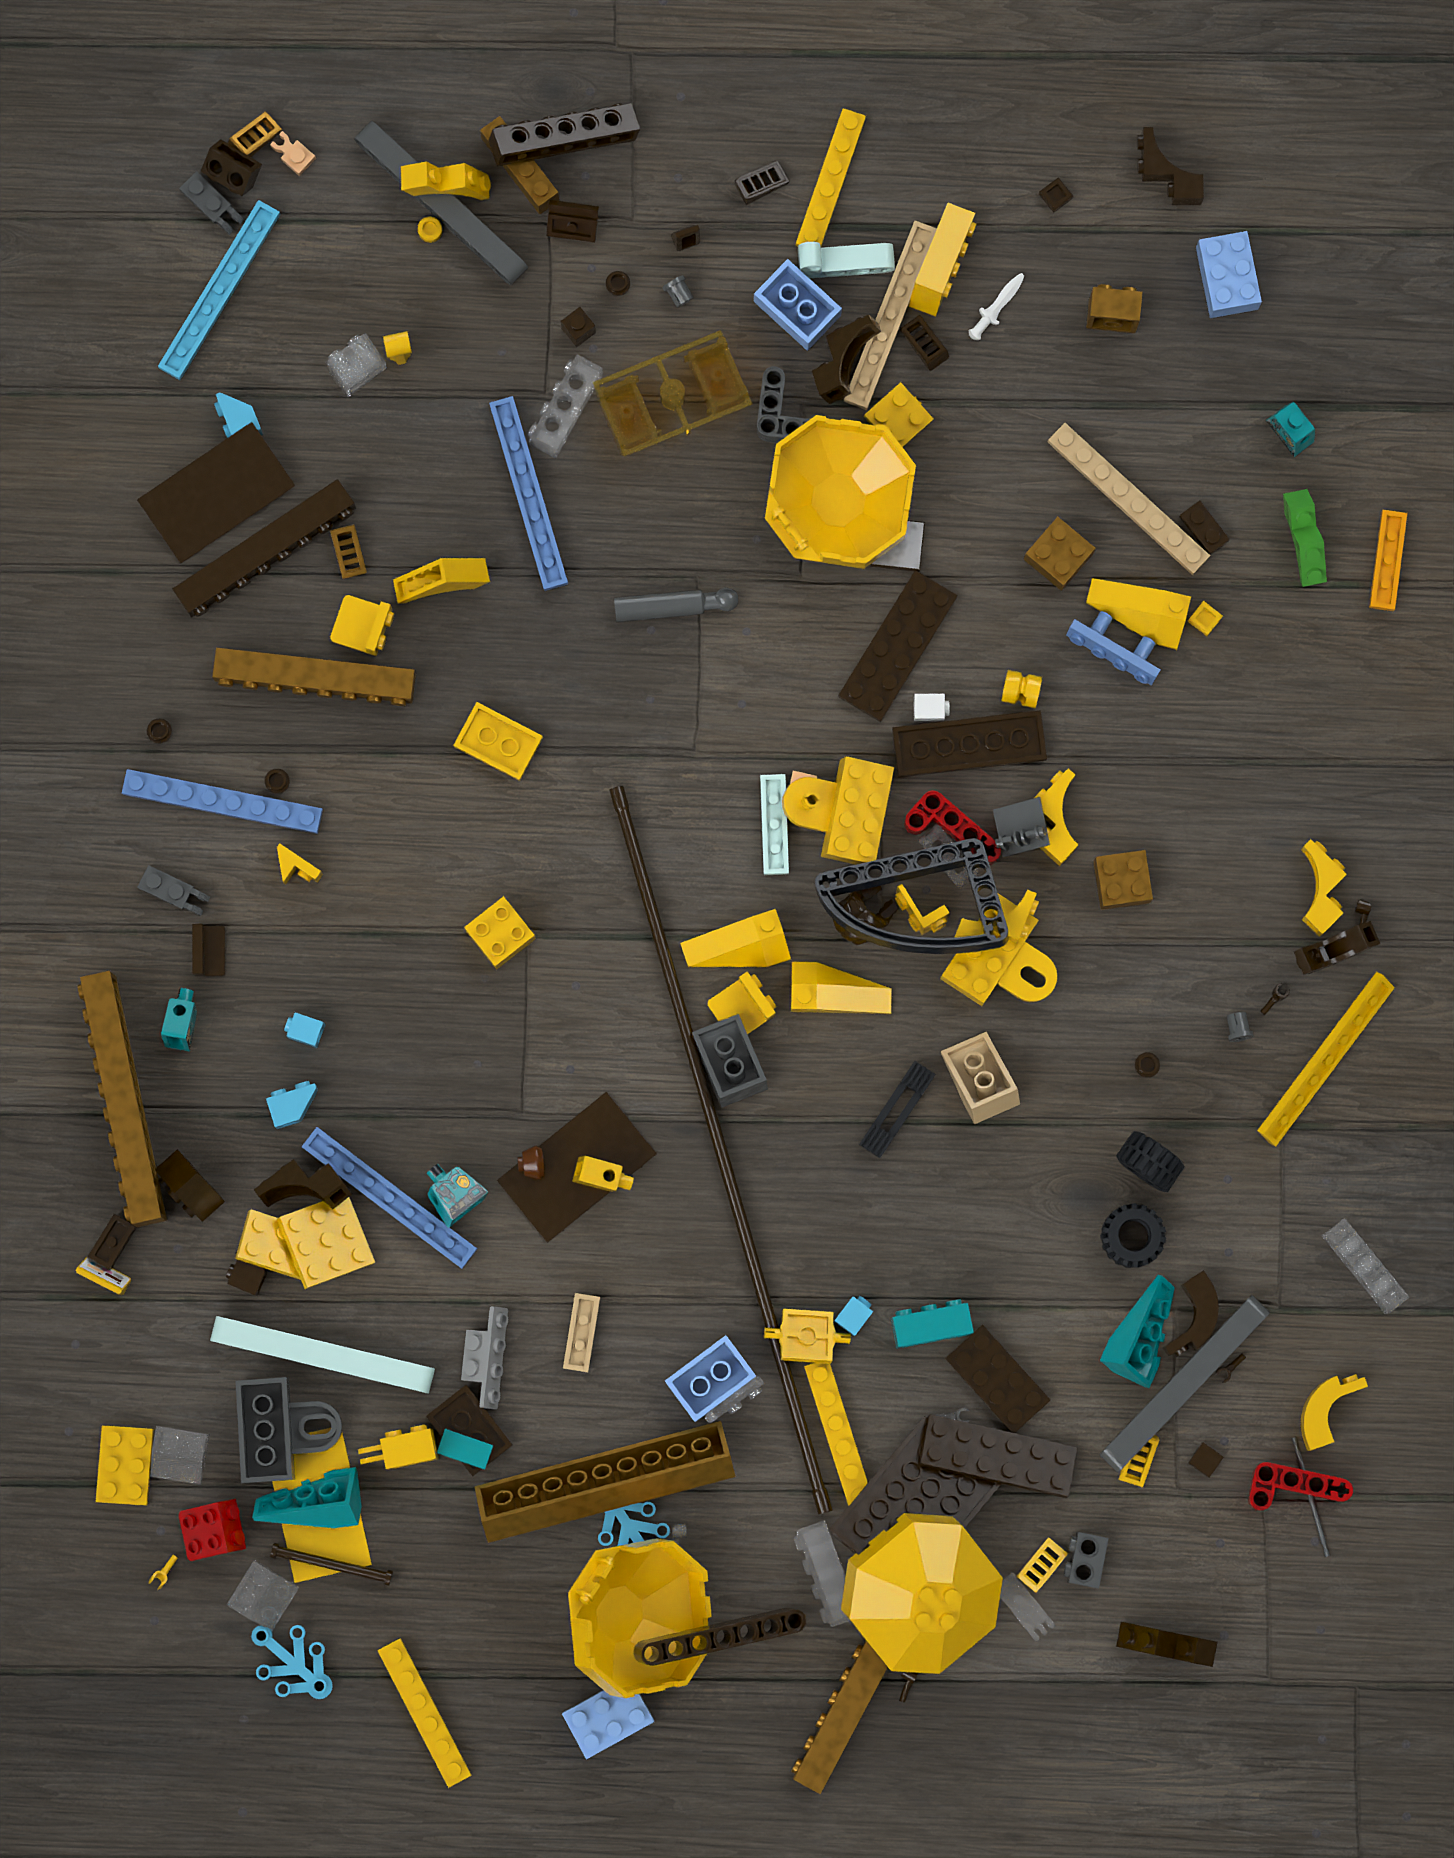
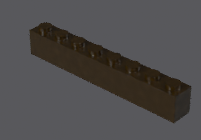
M337 479L172 589L190 617L192 618L195 615L199 617L209 610L208 606L214 602L220 603L230 596L229 592L235 588L242 589L251 582L250 578L256 574L259 576L263 575L271 569L270 565L276 561L282 562L292 555L291 551L297 547L303 548L313 541L312 537L318 533L322 535L333 528L332 524L339 519L342 521L348 519L354 514L353 510L356 509L355 503Z

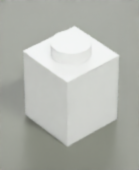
M914 694V723L943 722L945 716H949V701H945V694Z

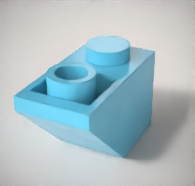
M223 393L216 394L218 402L214 403L219 417H225L227 424L223 425L227 438L251 422L258 432L263 435L251 405Z
M309 1081L295 1085V1090L286 1092L285 1089H280L272 1092V1097L266 1098L276 1129L293 1125L303 1120L318 1091L315 1083L310 1085Z

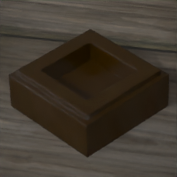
M1059 177L1039 191L1040 197L1053 213L1073 199L1072 193Z
M1202 1442L1188 1464L1210 1478L1224 1457Z

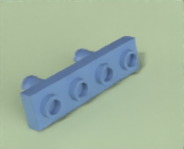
M1101 611L1090 628L1074 619L1066 634L1074 644L1085 646L1096 657L1105 658L1112 662L1115 668L1121 671L1126 670L1133 674L1137 681L1144 684H1153L1161 669L1146 661L1155 646V642L1152 639L1144 636L1132 653L1103 636L1112 621V617L1108 613Z

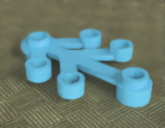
M651 1502L636 1503L606 1511L602 1532L598 1535V1541L603 1546H608L613 1542L611 1531L615 1516L621 1523L618 1546L628 1544L629 1537L633 1543L644 1541L638 1531L655 1534L659 1538H666L670 1533V1528L665 1523L657 1525L630 1519L624 1510L641 1512L645 1517L653 1516L656 1511L655 1505ZM649 1504L653 1507L651 1514L643 1512L645 1505ZM659 1526L667 1528V1533L664 1536L658 1534L657 1529ZM608 1533L611 1537L610 1542L603 1543L601 1541L602 1534Z
M260 1625L252 1631L251 1637L256 1645H265L287 1664L282 1666L260 1665L256 1670V1675L260 1680H267L275 1676L299 1675L306 1682L289 1684L286 1681H281L275 1687L276 1694L280 1697H286L292 1693L308 1692L313 1698L323 1699L331 1693L333 1687L330 1677L324 1674L323 1654L325 1647L321 1642H314L309 1647V1653L313 1656V1674L305 1667L304 1637L306 1631L301 1625H295L290 1629V1637L293 1639L294 1656L272 1638L273 1633L268 1626ZM295 1628L302 1630L300 1638H296L293 1635ZM259 1631L266 1633L265 1640L260 1641L257 1638ZM314 1645L321 1646L322 1651L320 1654L316 1655L313 1653L312 1648ZM262 1667L268 1669L269 1674L267 1677L260 1675L259 1671ZM317 1681L323 1682L324 1689L322 1691L315 1689ZM281 1684H285L288 1687L286 1694L279 1692Z

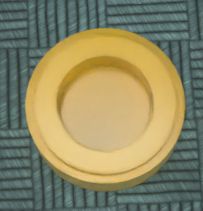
M429 216L419 222L418 234L423 241L428 243L436 242L442 236V225L437 218Z

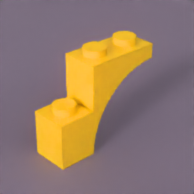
M426 161L401 166V190L410 195L455 194L479 200L489 199V190L491 189L489 175L466 163L437 167Z
M1069 768L1064 773L1060 770L1050 780L1053 785L1047 791L1043 788L1034 797L1041 798L1045 820L1054 827L1053 829L1047 827L1050 845L1040 849L1059 866L1078 847V844L1066 828L1062 811L1065 791L1075 777V774Z
M1310 839L1301 851L1312 865L1316 889L1313 903L1302 920L1320 937L1343 914L1340 910L1342 908L1341 904L1333 897L1329 899L1326 895L1347 874L1343 871L1345 867L1337 859L1334 858L1332 860L1326 854L1327 850L1320 842L1316 841L1314 843Z
M1027 890L1021 902L1011 912L1004 915L1010 941L1017 943L1020 937L1025 939L1030 926L1026 923L1029 914L1034 915L1039 901L1034 900L1037 893ZM962 918L955 937L984 934L981 921H971ZM997 925L993 926V933L1001 937L998 933ZM982 951L972 952V953H975V954H977V955H980Z

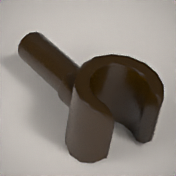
M1361 899L1358 900L1355 912L1362 914L1360 924L1367 922L1371 911V904Z
M1279 983L1272 991L1273 996L1260 1012L1265 1015L1278 1000H1283L1289 995L1290 989L1284 995L1279 994L1278 988L1282 985V983Z
M1243 1353L1228 1366L1218 1368L1216 1375L1222 1370L1228 1373V1377L1222 1383L1230 1380L1231 1372L1246 1358Z
M902 1672L901 1677L907 1681L904 1684L899 1701L905 1703L910 1687L916 1680L918 1673Z

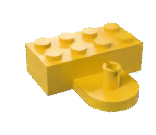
M846 756L839 762L836 782L813 777H803L792 782L786 788L782 797L784 814L793 824L799 827L825 832L821 857L855 865L874 861L877 858L894 767Z

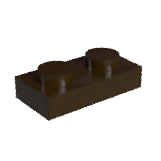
M1198 501L1179 516L1209 555L1230 540L1201 501Z
M113 1214L88 1258L111 1271L137 1227L118 1215Z

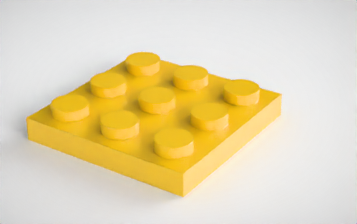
M349 1197L333 1210L322 1201L277 1219L304 1289L375 1263Z

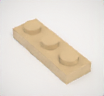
M575 1293L563 1369L581 1372L589 1371L600 1297Z

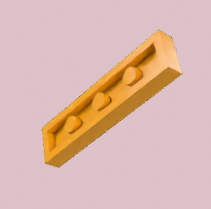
M1382 510L1369 608L1387 611L1395 610L1407 513Z

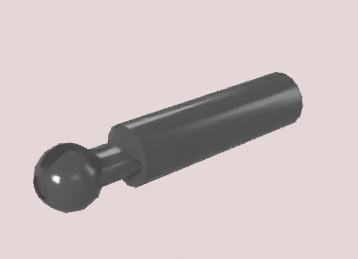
M724 587L717 592L703 593L699 589L614 598L616 623L703 614L705 610L720 609L728 612L738 605V594L732 588Z

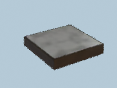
M908 520L904 540L874 561L871 567L905 571L916 570L920 572L925 522Z

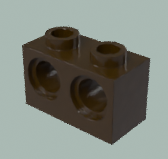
M220 139L210 147L201 172L206 174L211 180L229 188L232 193L243 196L253 188L262 164Z

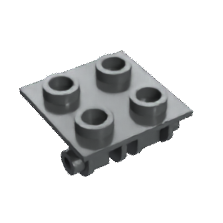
M1040 797L993 810L999 837L995 839V843L998 849L1001 848L1003 858L1050 845Z

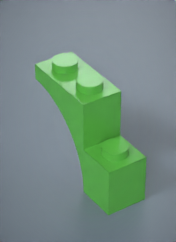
M1307 489L1283 494L1284 512L1296 550L1300 582L1303 587L1327 582L1324 540L1316 526L1315 504Z

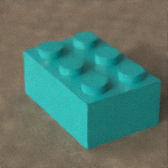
M961 1299L946 1302V1307L937 1308L936 1304L922 1306L920 1308L921 1312L912 1313L911 1309L896 1311V1316L891 1318L896 1349L973 1334L968 1303L962 1304Z

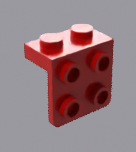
M236 1499L180 1511L179 1519L187 1558L190 1561L246 1549L245 1536L242 1531L240 1512Z

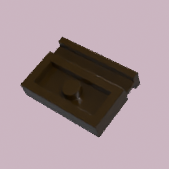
M550 200L546 236L595 243L599 206Z

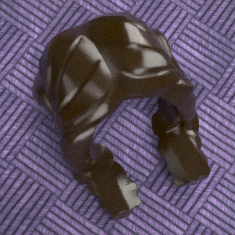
M881 886L850 892L845 899L838 902L845 911L855 918L879 929L885 928L889 924L890 919H892L893 914L899 909V906L892 899L885 902L876 915L866 908L864 904L866 899H871L881 891ZM833 919L836 930L847 941L855 945L869 942L850 933Z

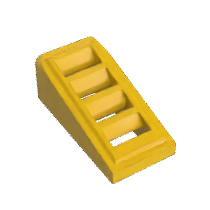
M1154 1435L1148 1441L1150 1443L1149 1447L1144 1445L1140 1451L1147 1453L1146 1457L1136 1454L1132 1458L1144 1463V1466L1130 1463V1460L1121 1469L1119 1480L1140 1487L1144 1486L1159 1443L1157 1435ZM1131 1469L1140 1472L1141 1476L1129 1474L1127 1471Z
M1048 1537L1016 1577L1033 1592L1037 1593L1068 1553ZM1047 1547L1059 1555L1056 1560L1045 1551ZM1041 1554L1052 1563L1050 1567L1039 1559ZM1037 1563L1046 1572L1042 1575L1032 1565ZM1028 1570L1039 1578L1037 1583L1026 1575Z

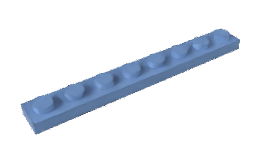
M511 396L490 402L489 405L543 589L547 591L568 585L514 398Z
M129 769L126 771L122 794L126 796L318 834L323 812L322 808Z
M318 1127L302 1145V1148L323 1164L329 1163L340 1177L461 1269L476 1252L477 1248L451 1228H448L442 1221Z

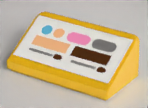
M88 1257L76 1269V1273L119 1295H124L131 1282L130 1277L113 1268L110 1271Z

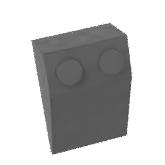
M739 1014L692 1032L721 1108L768 1090L766 1077Z

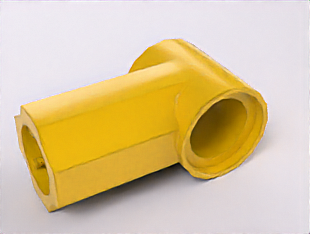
M408 332L383 336L387 358L395 361L398 365L405 364L412 353Z

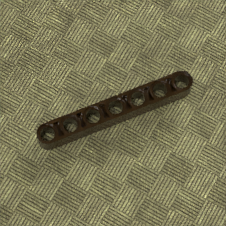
M793 1608L777 1609L642 1640L635 1645L633 1655L642 1664L649 1666L664 1664L798 1633L805 1628L806 1616L802 1611ZM793 1614L795 1621L792 1626H789L788 1618ZM769 1619L771 1621V1628L766 1632L764 1624ZM744 1625H746L748 1628V1632L744 1637H742L740 1634V1630ZM722 1630L724 1638L718 1643L717 1634ZM699 1636L700 1644L697 1648H694L693 1639ZM675 1641L676 1650L670 1654L669 1645ZM648 1647H651L652 1655L649 1659H646L644 1652Z

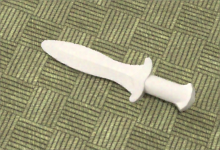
M1022 273L1014 277L1003 288L990 307L985 310L984 308L979 309L982 318L974 328L968 330L969 336L973 340H980L981 334L990 323L993 325L999 324V321L996 320L997 316L1019 289L1024 278Z

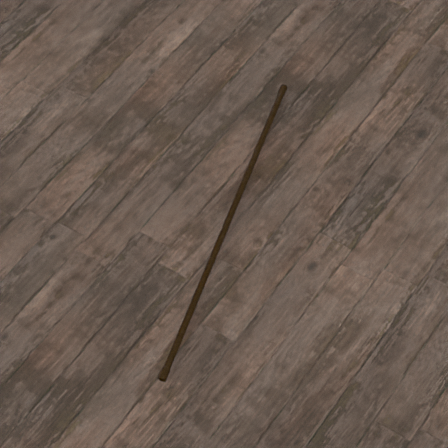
M617 786L609 789L626 842L766 1328L779 1329L700 1053L692 1035L693 1029L630 815L624 786ZM769 1338L811 1483L812 1495L818 1515L833 1511L819 1469L789 1361L781 1360L779 1339Z

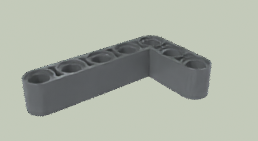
M776 366L769 367L764 371L757 420V435L763 441L774 443L780 442L789 435L786 432L788 427L795 426L799 428L810 420L781 416L785 374L781 368ZM775 375L781 381L776 385H772L767 379ZM773 399L778 405L773 409H769L764 403L766 400ZM765 423H770L775 429L770 433H766L761 427Z

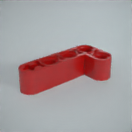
M932 790L925 793L906 815L904 825L910 834H921L933 821L956 842L965 840L963 836L965 831L971 830L975 832L978 840H984L983 845L985 849H994L993 856L989 855L987 857L989 865L996 863L1001 854V848H997L993 838L937 791ZM928 798H935L939 802V807L930 809L926 806L925 802ZM948 814H953L958 818V823L953 826L948 825L944 817ZM913 816H918L922 819L923 825L914 828L910 825L909 819ZM971 848V849H970V851L972 852V854H976V853H977V851H975L974 848Z
M1263 1462L1258 1464L1253 1471L1248 1502L1255 1510L1268 1509L1272 1504L1275 1488L1343 1502L1352 1496L1353 1487L1348 1480ZM1262 1467L1271 1469L1272 1477L1269 1481L1260 1479L1259 1470ZM1287 1472H1292L1297 1477V1483L1292 1487L1287 1486L1284 1482V1476ZM1314 1477L1319 1478L1322 1482V1488L1318 1492H1314L1309 1488V1481ZM1328 1480H1331L1329 1486L1337 1487L1342 1483L1343 1488L1347 1489V1493L1342 1494L1340 1498L1338 1497V1492L1328 1490L1329 1495H1325L1328 1488ZM1259 1491L1267 1496V1502L1264 1506H1258L1254 1502V1495Z

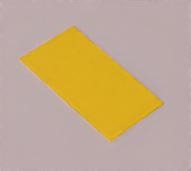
M331 1428L310 1432L308 1434H326L331 1430ZM341 1433L338 1442L329 1450L317 1453L294 1454L295 1480L272 1481L274 1491L283 1488L292 1490L302 1486L301 1482L307 1479L313 1482L324 1478L323 1473L350 1468L343 1433ZM361 1514L358 1525L341 1528L282 1523L288 1549L363 1567L372 1565ZM290 1560L295 1583L340 1572Z

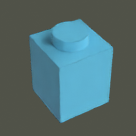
M294 1013L293 1018H288L284 1031L288 1032L287 1037L289 1039L317 1048L325 1023Z
M853 1296L834 1322L855 1336L873 1311L869 1309L872 1304L861 1296L858 1299Z

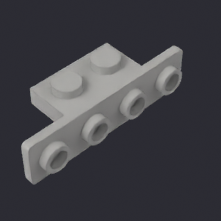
M490 1307L487 1331L466 1330L461 1380L482 1382L480 1408H498L500 1381L503 1374V1353L506 1347L507 1308Z

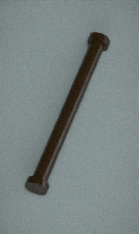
M278 1543L273 1544L270 1558L274 1559L281 1557L382 1581L387 1586H390L393 1575L391 1570L384 1572L279 1547Z

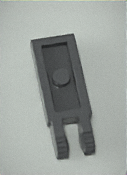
M197 171L179 188L214 224L217 223L227 234L230 235L233 229L222 219L226 213L239 224L244 221L241 215L232 208V205Z
M149 865L137 887L182 910L186 909L199 916L202 915L203 910L196 905L187 903L190 896L193 895L199 900L206 902L210 899V896L194 889L193 886Z

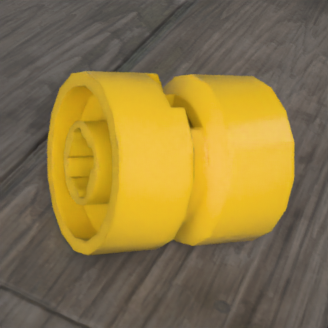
M1008 670L1001 702L1015 704L1017 701H1020L1022 706L1036 708L1042 677L1031 674L1023 677L1021 672Z

